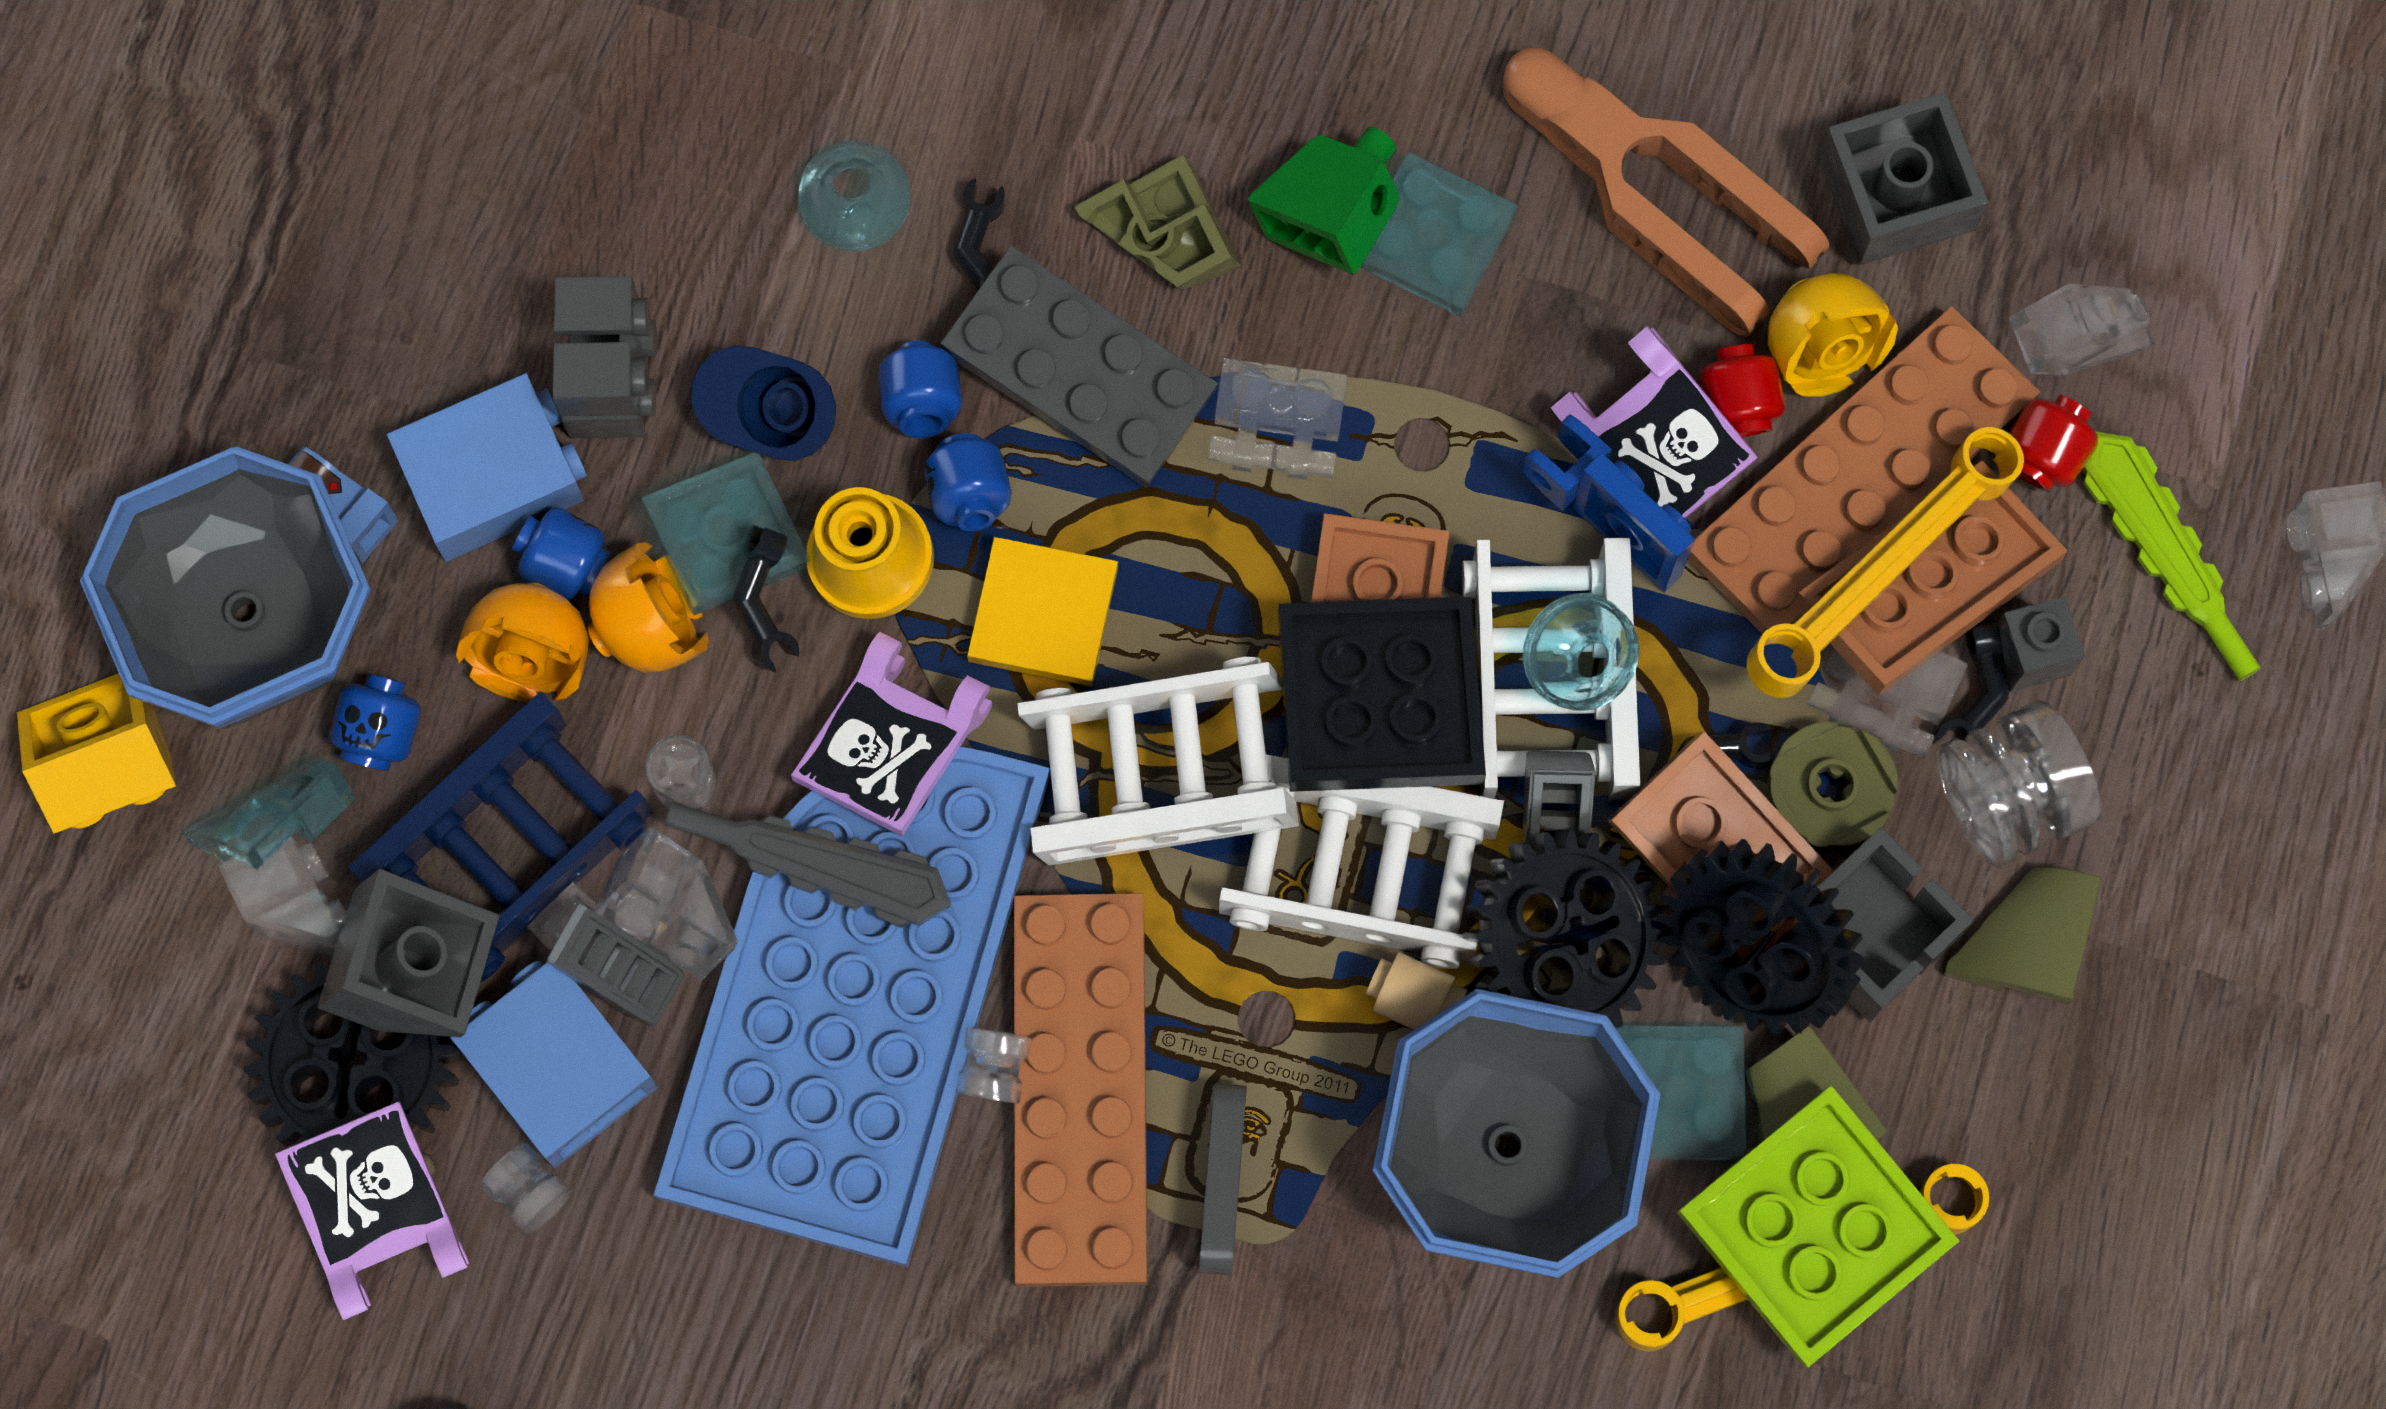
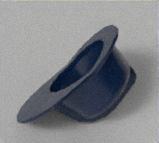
M731 346L714 352L701 363L692 381L691 402L697 420L711 436L735 447L774 459L797 461L812 456L826 444L835 426L836 403L831 386L818 370L804 362L755 347Z

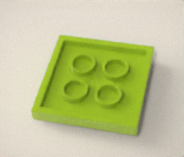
M1832 1086L1823 1090L1676 1212L1803 1368H1809L1960 1242Z

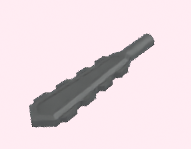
M673 802L666 818L667 827L731 847L741 858L748 860L752 872L768 878L778 873L787 875L791 886L810 894L820 889L826 890L831 893L834 903L855 911L863 906L870 907L875 910L878 920L899 928L909 923L921 926L951 907L938 868L929 866L924 856L902 850L893 856L881 853L878 844L854 838L847 844L836 842L833 832L815 827H810L803 833L794 831L789 820L774 816H768L761 822L756 820L735 822Z

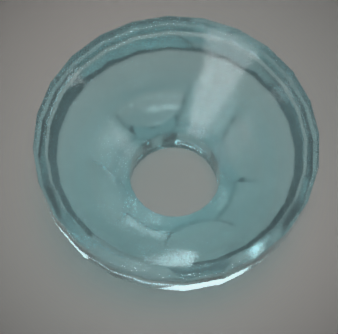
M850 140L828 146L812 158L800 178L798 201L804 223L817 239L838 250L856 252L880 246L895 236L903 226L909 213L911 195L906 174L900 163L891 153L881 146L867 141ZM853 168L865 172L870 178V186L863 195L857 198H845L834 190V180L842 171Z
M1574 593L1561 597L1547 605L1536 616L1529 627L1524 641L1522 657L1525 674L1534 690L1555 706L1573 711L1592 710L1613 701L1626 689L1634 676L1638 664L1639 643L1632 622L1617 605L1595 594ZM1591 644H1605L1609 652L1607 667L1598 676L1592 678L1583 677L1578 668L1580 654Z

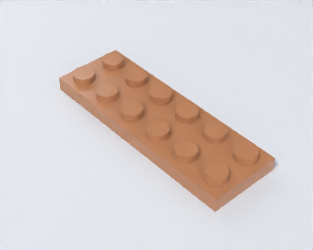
M1951 306L1695 539L1688 560L1762 634L1777 624H1794L1803 615L1793 604L1801 590L1899 521L1951 473V461L1955 452L1972 432L1983 427H1995L2005 430L2019 417L2027 403L2037 399L2041 392ZM1982 448L1970 449V450H1969V458H1970V461H1971L1977 454H1979L1983 449H1982Z
M1143 893L1014 896L1016 1287L1148 1285L1145 919Z

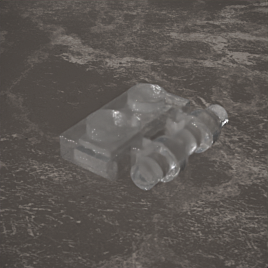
M1224 358L1215 412V425L1238 428L1236 439L1212 436L1208 460L1233 464L1232 470L1251 473L1252 467L1288 471V478L1307 480L1308 474L1333 478L1336 453L1312 450L1313 438L1338 442L1348 375ZM1258 431L1294 435L1293 447L1256 442Z
M1834 648L1823 672L1845 682L1842 692L1818 682L1807 705L1829 714L1828 722L1840 723L1839 726L1844 727L1850 724L1882 739V744L1890 751L1898 754L1900 749H1903L1925 759L1935 736L1912 726L1914 719L1918 716L1937 726L1940 725L1968 664L1940 651L1882 695L1878 696ZM1863 691L1897 706L1898 708L1894 716L1859 701Z

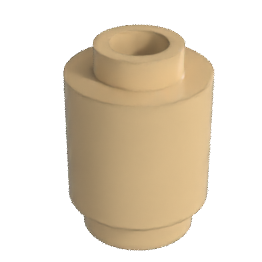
M1398 952L1393 963L1381 959L1366 994L1377 999L1373 1012L1414 1030L1465 997L1468 990L1454 984L1456 977Z

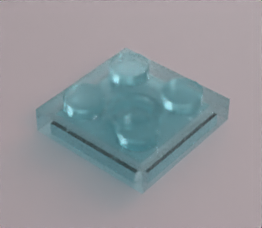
M1408 152L1393 178V182L1400 195L1399 204L1360 268L1462 317L1517 215L1518 205Z
M754 452L642 497L643 511L693 615L733 600V593L746 561L744 556L745 541L754 525L763 529L766 527L787 536L785 551L779 562L770 568L763 587L806 570L807 563L810 562V558L759 453Z
M1623 1025L1620 1028H1616L1661 1094L1649 1159L1740 1160L1746 1155L1744 1027Z

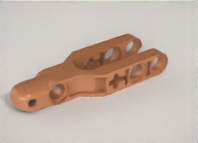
M1532 47L1520 50L1506 64L1502 84L1506 101L1512 110L1544 135L1558 151L1595 181L1607 229L1732 333L1740 337L1749 336L1755 329V325L1761 323L1769 314V307L1766 301L1749 283L1623 180L1622 161L1630 150L1636 155L1658 157L1718 208L1724 204L1757 231L1756 239L1765 247L1770 242L1796 264L1810 270L1817 262V258L1823 256L1828 251L1829 241L1826 235L1811 219L1694 123L1640 117L1601 84L1591 78L1581 77L1555 54L1543 48Z

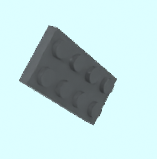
M1012 245L940 343V348L952 354L956 362L1146 489L1173 453L1218 386L1216 381Z

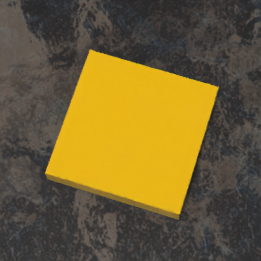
M994 537L967 655L968 662L1092 687L1118 572V561Z

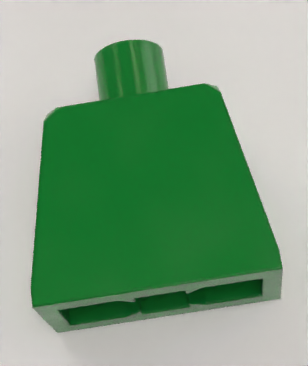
M1371 126L1363 132L1352 147L1323 135L1313 137L1247 199L1266 239L1355 275L1399 204L1400 195L1386 167V163L1396 152V145L1386 133Z

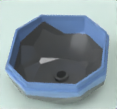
M237 446L117 497L80 579V583L128 695L222 729L247 722L309 694L332 681L339 669L371 592L368 581L321 476ZM248 604L256 606V613L252 619L245 622L236 620L237 612L241 607Z
M1475 989L1398 1040L1372 1172L1425 1251L1558 1279L1637 1226L1661 1094L1607 1016ZM1503 1135L1513 1137L1519 1146L1518 1154L1511 1158L1501 1156L1495 1148L1496 1139Z

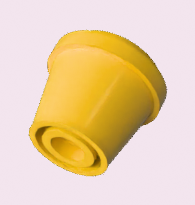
M854 487L834 494L819 510L807 543L806 563L816 590L832 608L854 618L879 619L902 611L921 595L932 574L934 548L924 521L911 506L896 497L882 494L876 490ZM859 528H867L872 531L871 540L863 546H856L850 543L852 533Z

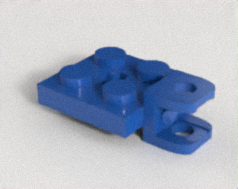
M1569 414L1560 423L1561 427L1557 437L1578 461L1564 473L1543 453L1533 449L1525 457L1522 468L1523 473L1561 511L1566 509L1575 500L1573 509L1604 538H1630L1631 563L1665 593L1682 576L1695 539L1689 534L1691 532L1689 523L1670 505L1664 504L1660 507L1643 491L1644 483L1637 473L1621 461L1613 464L1609 460L1612 449L1585 424Z

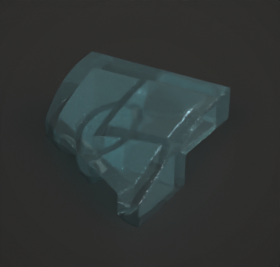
M314 759L252 795L191 825L183 832V835L189 844L225 864L234 857L257 870L294 833L312 842L356 797L337 764L324 759Z

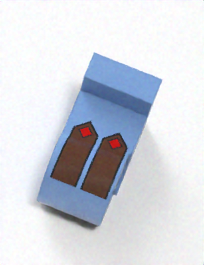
M302 447L288 463V465L321 476L356 557L363 564L399 522L389 503L369 488L367 490L307 447Z

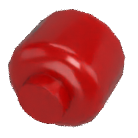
M1753 344L1734 345L1716 350L1718 361L1706 365L1699 372L1700 387L1742 437L1773 431L1772 421L1780 418L1785 412L1780 372L1776 360L1768 355H1755Z
M2061 394L2055 402L2046 399H2034L2027 403L2008 432L2017 440L2024 455L2023 469L2018 477L2045 492H2049L2053 486L2067 487L2072 485L2098 446L2097 434L2087 424L2092 415L2091 412L2075 400Z

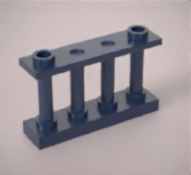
M541 691L348 867L361 883L378 869H382L430 888L417 875L419 866L416 863L434 846L438 849L446 847L506 909L499 916L481 982L488 979L502 965L505 960V956L502 953L616 847L622 851L634 844L646 831L648 823L645 820L652 814L646 799L637 789L620 804L559 742L562 736L559 732L566 726V723L559 710ZM530 758L534 762L541 759L601 821L573 848L512 786L514 782L512 775ZM482 802L485 805L493 803L554 865L526 892L464 829L467 824L464 819Z

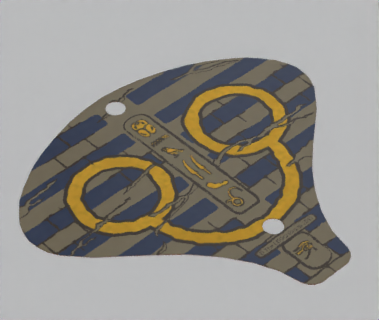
M1242 374L1210 377L1218 383L1216 391L1146 489L1039 416L1034 415L1001 428L984 439L999 447L1004 457L1012 490L1010 505L999 517L995 518V521L989 527L978 531H965L940 521L931 508L926 486L913 499L910 506L920 515L931 536L934 548V565L929 582L921 595L907 608L896 613V617L934 694L945 709L949 710L956 690L967 675L990 687V692L986 699L992 701L993 706L983 723L966 737L974 749L1050 768L1046 728L1034 730L1018 713L1017 703L1036 700V694L1040 691L1052 688L1073 689L1074 694L1222 670L1225 661L1239 657H1257L1261 659V663L1269 662L1280 675L1282 682L1278 607L1279 604L1311 603L1324 513L1450 531L1440 598L1463 597L1462 563L1463 561H1473L1477 540H1490L1491 567L1589 565L1590 559H1599L1604 537L1573 509L1575 500L1566 509L1561 511L1522 471L1525 457L1533 449L1543 453L1564 473L1578 459L1557 437L1497 410L1437 390L1376 379L1320 374ZM1416 419H1429L1439 424L1446 431L1450 441L1449 453L1445 461L1437 468L1428 471H1415L1406 467L1398 459L1394 449L1395 437L1399 429L1407 422ZM1686 519L1691 527L1689 534L1696 539L1702 531ZM994 537L1118 561V572L1092 687L968 662L967 655ZM1687 560L1682 576L1665 593L1631 563L1640 767L1639 789L1675 756L1686 738L1696 736L1699 732L1704 731L1707 735L1739 734L1747 725L1761 722L1768 724L1772 728L1765 735L1749 736L1747 738V746L1755 754H1774L1775 757L1768 764L1760 768H1749L1742 765L1737 759L1731 760L1768 799L1767 774L1784 742L1795 732L1811 724L1825 721L1839 723L1836 706L1819 669L1805 687L1794 696L1775 698L1764 694L1752 683L1747 672L1748 654L1762 636V633L1689 560ZM1589 591L1491 592L1493 628L1591 626L1592 620H1601L1600 597H1590ZM1471 599L1472 617H1473V628H1474V640H1475V651H1476L1475 605H1474V599ZM1781 644L1764 646V657L1768 666L1780 676L1795 678L1797 667L1794 659L1791 657L1794 651ZM1591 652L1493 653L1495 689L1593 688L1595 681H1604L1603 658H1592ZM1282 687V690L1259 693L1265 752L1267 755L1287 758ZM1233 698L1197 703L1196 710L1206 792L1212 793L1213 799L1238 795L1237 788L1243 785ZM1166 708L1133 714L1143 802L1149 803L1150 809L1175 805L1174 798L1180 795L1171 710ZM1594 713L1496 715L1497 751L1596 750L1597 743H1606L1605 720H1595ZM1108 718L1071 724L1080 811L1086 813L1088 819L1112 815L1111 809L1117 805ZM1827 771L1819 774L1821 785L1818 787L1817 792L1822 798L1830 797L1835 801L1842 777L1833 779ZM1051 775L1036 827L1050 825L1049 818L1055 815ZM1595 775L1591 833L1599 834V847L1604 843L1618 842L1622 845L1618 862L1623 859H1639L1641 864L1633 879L1635 881L1654 880L1656 884L1652 891L1644 897L1646 903L1665 906L1666 903L1660 899V896L1668 886L1607 821L1626 801H1608V782H1597ZM1525 776L1498 777V789L1495 799L1504 801L1500 825L1495 840L1483 838L1482 844L1475 845L1459 934L1463 935L1467 931L1479 929L1480 920L1471 916L1465 910L1466 906L1484 905L1486 897L1475 887L1476 881L1490 880L1496 882L1498 879L1492 871L1489 862L1492 859H1507L1513 862L1510 856L1509 845L1512 843H1522ZM1480 785L1431 786L1481 796ZM1296 802L1299 826L1281 829L1268 896L1306 904L1323 815L1318 812L1319 806ZM1542 803L1541 810L1574 811V804ZM1356 814L1354 820L1348 821L1331 909L1365 916L1370 915L1386 833V827L1381 825L1382 818ZM1420 826L1418 832L1412 833L1395 917L1396 922L1433 929L1450 842L1449 839L1444 837V830ZM1540 829V833L1549 832L1552 837H1554L1556 830ZM1254 833L1053 865L1071 895L1143 893L1147 1209L1165 1221L1202 1230L1214 1083L1247 1086L1235 1240L1256 1245H1266L1285 1239L1295 1231L1304 1219L1334 1157L1374 1108L1387 1096L1397 1042L1413 1031V1029L1373 1012L1377 999L1367 995L1366 992L1381 959L1393 963L1398 952L1421 961V953L1269 924L1266 931L1248 930L1232 925L1229 922L1230 916L1219 914L1222 887L1238 891L1243 890ZM1588 882L1586 883V889L1580 890V901L1586 910L1591 906L1593 900V890ZM1530 897L1525 901L1522 909L1523 920L1529 928L1536 918V906ZM1611 916L1604 921L1590 926H1570V930L1564 934L1532 939L1518 944L1516 948L1517 953L1520 955L1541 945H1562V940L1567 937L1599 932L1614 926L1615 920ZM1657 916L1651 919L1652 928L1663 929L1668 927V925L1657 920ZM1477 943L1475 954L1480 952L1479 943ZM1603 943L1597 950L1596 959L1608 954ZM1546 960L1542 963L1538 972L1541 987L1552 980V970ZM1461 961L1459 967L1455 969L1432 966L1456 977L1454 984L1467 989L1466 995L1474 991L1480 979L1487 974L1485 967L1467 966L1466 962ZM1261 991L1276 992L1284 996L1292 1005L1295 1013V1027L1290 1037L1282 1044L1273 1047H1259L1249 1042L1241 1033L1238 1025V1012L1243 1002L1252 994Z

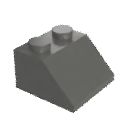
M378 869L353 890L317 1008L377 1031L461 1038L467 1030L500 915Z

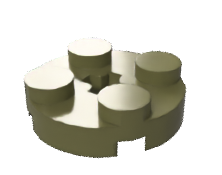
M1818 722L1795 732L1784 742L1767 774V797L1769 802L1818 853L1827 850L1846 851L1861 846L1880 827L1883 828L1895 805V794L1898 788L1897 770L1885 746L1874 735L1862 729L1858 732L1850 727L1839 726L1840 723ZM1827 771L1833 779L1844 776L1849 785L1842 791L1843 801L1834 802L1830 797L1822 798L1819 795L1817 789L1821 785L1820 773Z

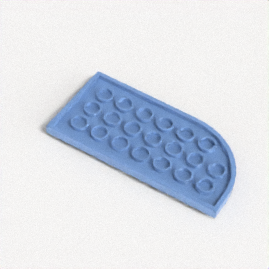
M960 747L903 837L814 791H811L802 798L783 818L790 821L794 831L803 833L810 827H815L833 832L836 842L847 844L854 838L878 844L881 853L893 856L902 850L924 856L929 866L938 868L951 907L921 926L909 923L899 928L878 920L875 910L870 907L863 906L855 911L834 903L831 893L826 890L820 889L810 894L791 886L787 875L778 873L768 878L753 872L747 886L653 1196L656 1199L899 1266L909 1267L1013 907L1014 896H1016L1031 845V828L1036 827L1050 779V768L991 752Z

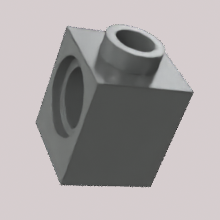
M2065 596L2005 612L1997 623L2002 642L2001 660L2010 692L2069 677L2085 657Z

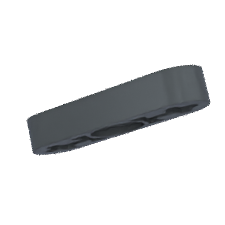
M1214 1083L1199 1273L1232 1275L1247 1086Z

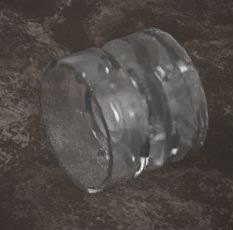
M2037 700L2001 717L1997 723V739L1988 730L1977 728L1969 732L1965 741L1955 738L1942 744L1937 750V767L1952 812L1976 852L1990 866L1999 869L2012 863L2017 857V852L2025 855L2035 852L2041 845L2040 829L2048 837L2059 841L2096 824L2101 818V800L2087 757L2068 724L2048 702Z

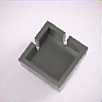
M632 276L555 277L554 332L556 336L570 335V343H554L553 400L560 416H562V421L569 438L645 437V416H655L656 414L655 380L649 379L646 357H656L657 328L655 319H650L648 298H639Z
M1882 827L1818 886L1821 891L1829 888H1837L1839 890V894L1831 903L1834 909L1852 910L1854 916L1844 929L1862 934L1863 939L1854 949V952L1865 957V961L1855 973L1861 980L1850 994L1851 997L1848 1001L1870 1023L1906 990L1918 975L1927 970L1949 949L1974 921L1933 878L1923 886L1913 901L1904 893L1923 868ZM1793 916L1787 917L1783 922L1782 926L1785 924L1786 921L1792 919Z

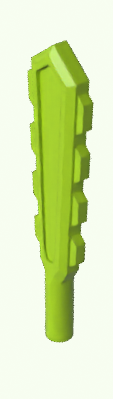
M2096 432L2098 446L2082 470L2085 474L2083 485L2096 503L2106 504L2113 512L2111 523L2124 541H2132L2137 545L2140 550L2137 560L2147 574L2161 578L2165 584L2163 596L2173 610L2185 612L2191 620L2205 628L2238 681H2242L2255 674L2261 667L2225 613L2224 597L2220 592L2223 579L2214 564L2204 563L2201 559L2199 552L2202 543L2192 527L2184 526L2179 521L2177 515L2180 506L2168 487L2159 486L2154 477L2157 466L2146 447L2136 446L2133 439L2128 436Z

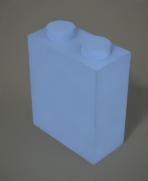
M527 373L387 434L433 540L445 562L522 529L529 516L540 521L547 511L552 508L558 507L565 510L584 501L576 481L587 477L584 467L572 442L560 447L551 427L562 423V419L548 389L546 388L535 393Z
M539 960L521 970L510 983L513 989L492 1005L490 1001H485L472 1009L465 1035L461 1038L451 1037V1039L536 1148L555 1169L658 1087L579 985L547 962L544 965Z

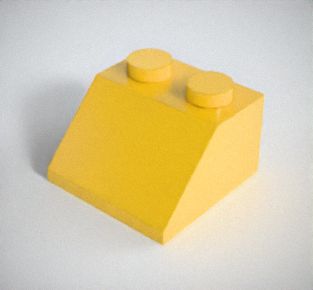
M119 673L17 712L22 772L53 834L70 827L75 829L88 827L98 822L106 813L129 804L143 805L150 803L163 795L166 790L176 787L172 757L152 704L130 697Z

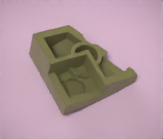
M1185 155L1179 156L1131 184L1123 179L1074 206L1081 218L1095 226L1179 289L1211 281L1242 266L1190 160Z
M2032 867L2012 892L1946 963L1943 976L1999 992L2004 987L2068 1004L2073 1000L2102 877L2066 869Z
M1807 1026L1802 1031V1034L1793 1035L1746 1070L1751 1099L1757 1104L1760 1115V1123L1757 1128L1760 1142L1829 1086L1836 1090L1876 1140L1888 1133L1879 1118L1810 1026Z

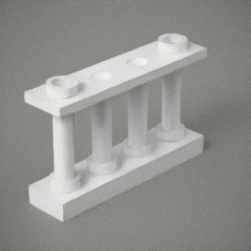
M1604 538L1599 559H1590L1589 565L1491 567L1490 540H1477L1473 561H1463L1462 593L1463 597L1474 599L1476 663L1486 768L1484 784L1480 785L1481 796L1495 799L1498 789V777L1525 776L1526 753L1528 751H1497L1496 715L1594 713L1595 720H1605L1606 743H1597L1596 750L1540 751L1589 753L1596 771L1597 782H1608V801L1629 800L1640 787L1630 538ZM1589 591L1590 597H1600L1601 620H1592L1591 626L1493 628L1491 592ZM1591 652L1592 658H1603L1604 681H1595L1593 688L1495 689L1493 653Z
M1239 657L1225 661L1222 670L1074 694L1073 689L1052 688L1038 692L1034 701L1017 703L1019 716L1034 730L1046 728L1055 815L1049 818L1050 825L1031 828L1033 853L1050 866L1299 826L1296 801L1284 787L1276 789V784L1269 782L1259 693L1282 690L1280 675L1269 662L1261 663L1260 658ZM1233 698L1243 785L1237 788L1238 795L1213 799V794L1206 792L1196 704ZM1170 708L1180 795L1174 798L1175 805L1150 809V804L1143 802L1133 714ZM1108 718L1117 805L1112 807V815L1088 819L1087 814L1080 811L1071 724Z
M1266 754L1269 782L1275 783L1276 789L1284 787L1296 802L1319 806L1318 812L1323 815L1306 904L1268 896L1281 829L1254 833L1243 890L1238 891L1222 887L1219 899V914L1230 916L1229 922L1232 925L1248 930L1266 931L1269 924L1421 953L1420 960L1422 962L1441 968H1458L1460 961L1466 962L1471 956L1475 955L1477 943L1463 939L1462 934H1459L1475 845L1482 844L1483 838L1496 839L1504 801L1431 786L1289 792L1287 758ZM1356 814L1382 818L1381 825L1386 827L1369 916L1331 909L1348 821L1354 820ZM1420 826L1444 830V837L1450 840L1433 929L1395 921L1411 835L1414 832H1418Z

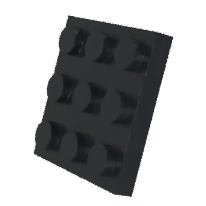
M1471 597L1279 604L1278 627L1289 792L1484 784L1486 768Z

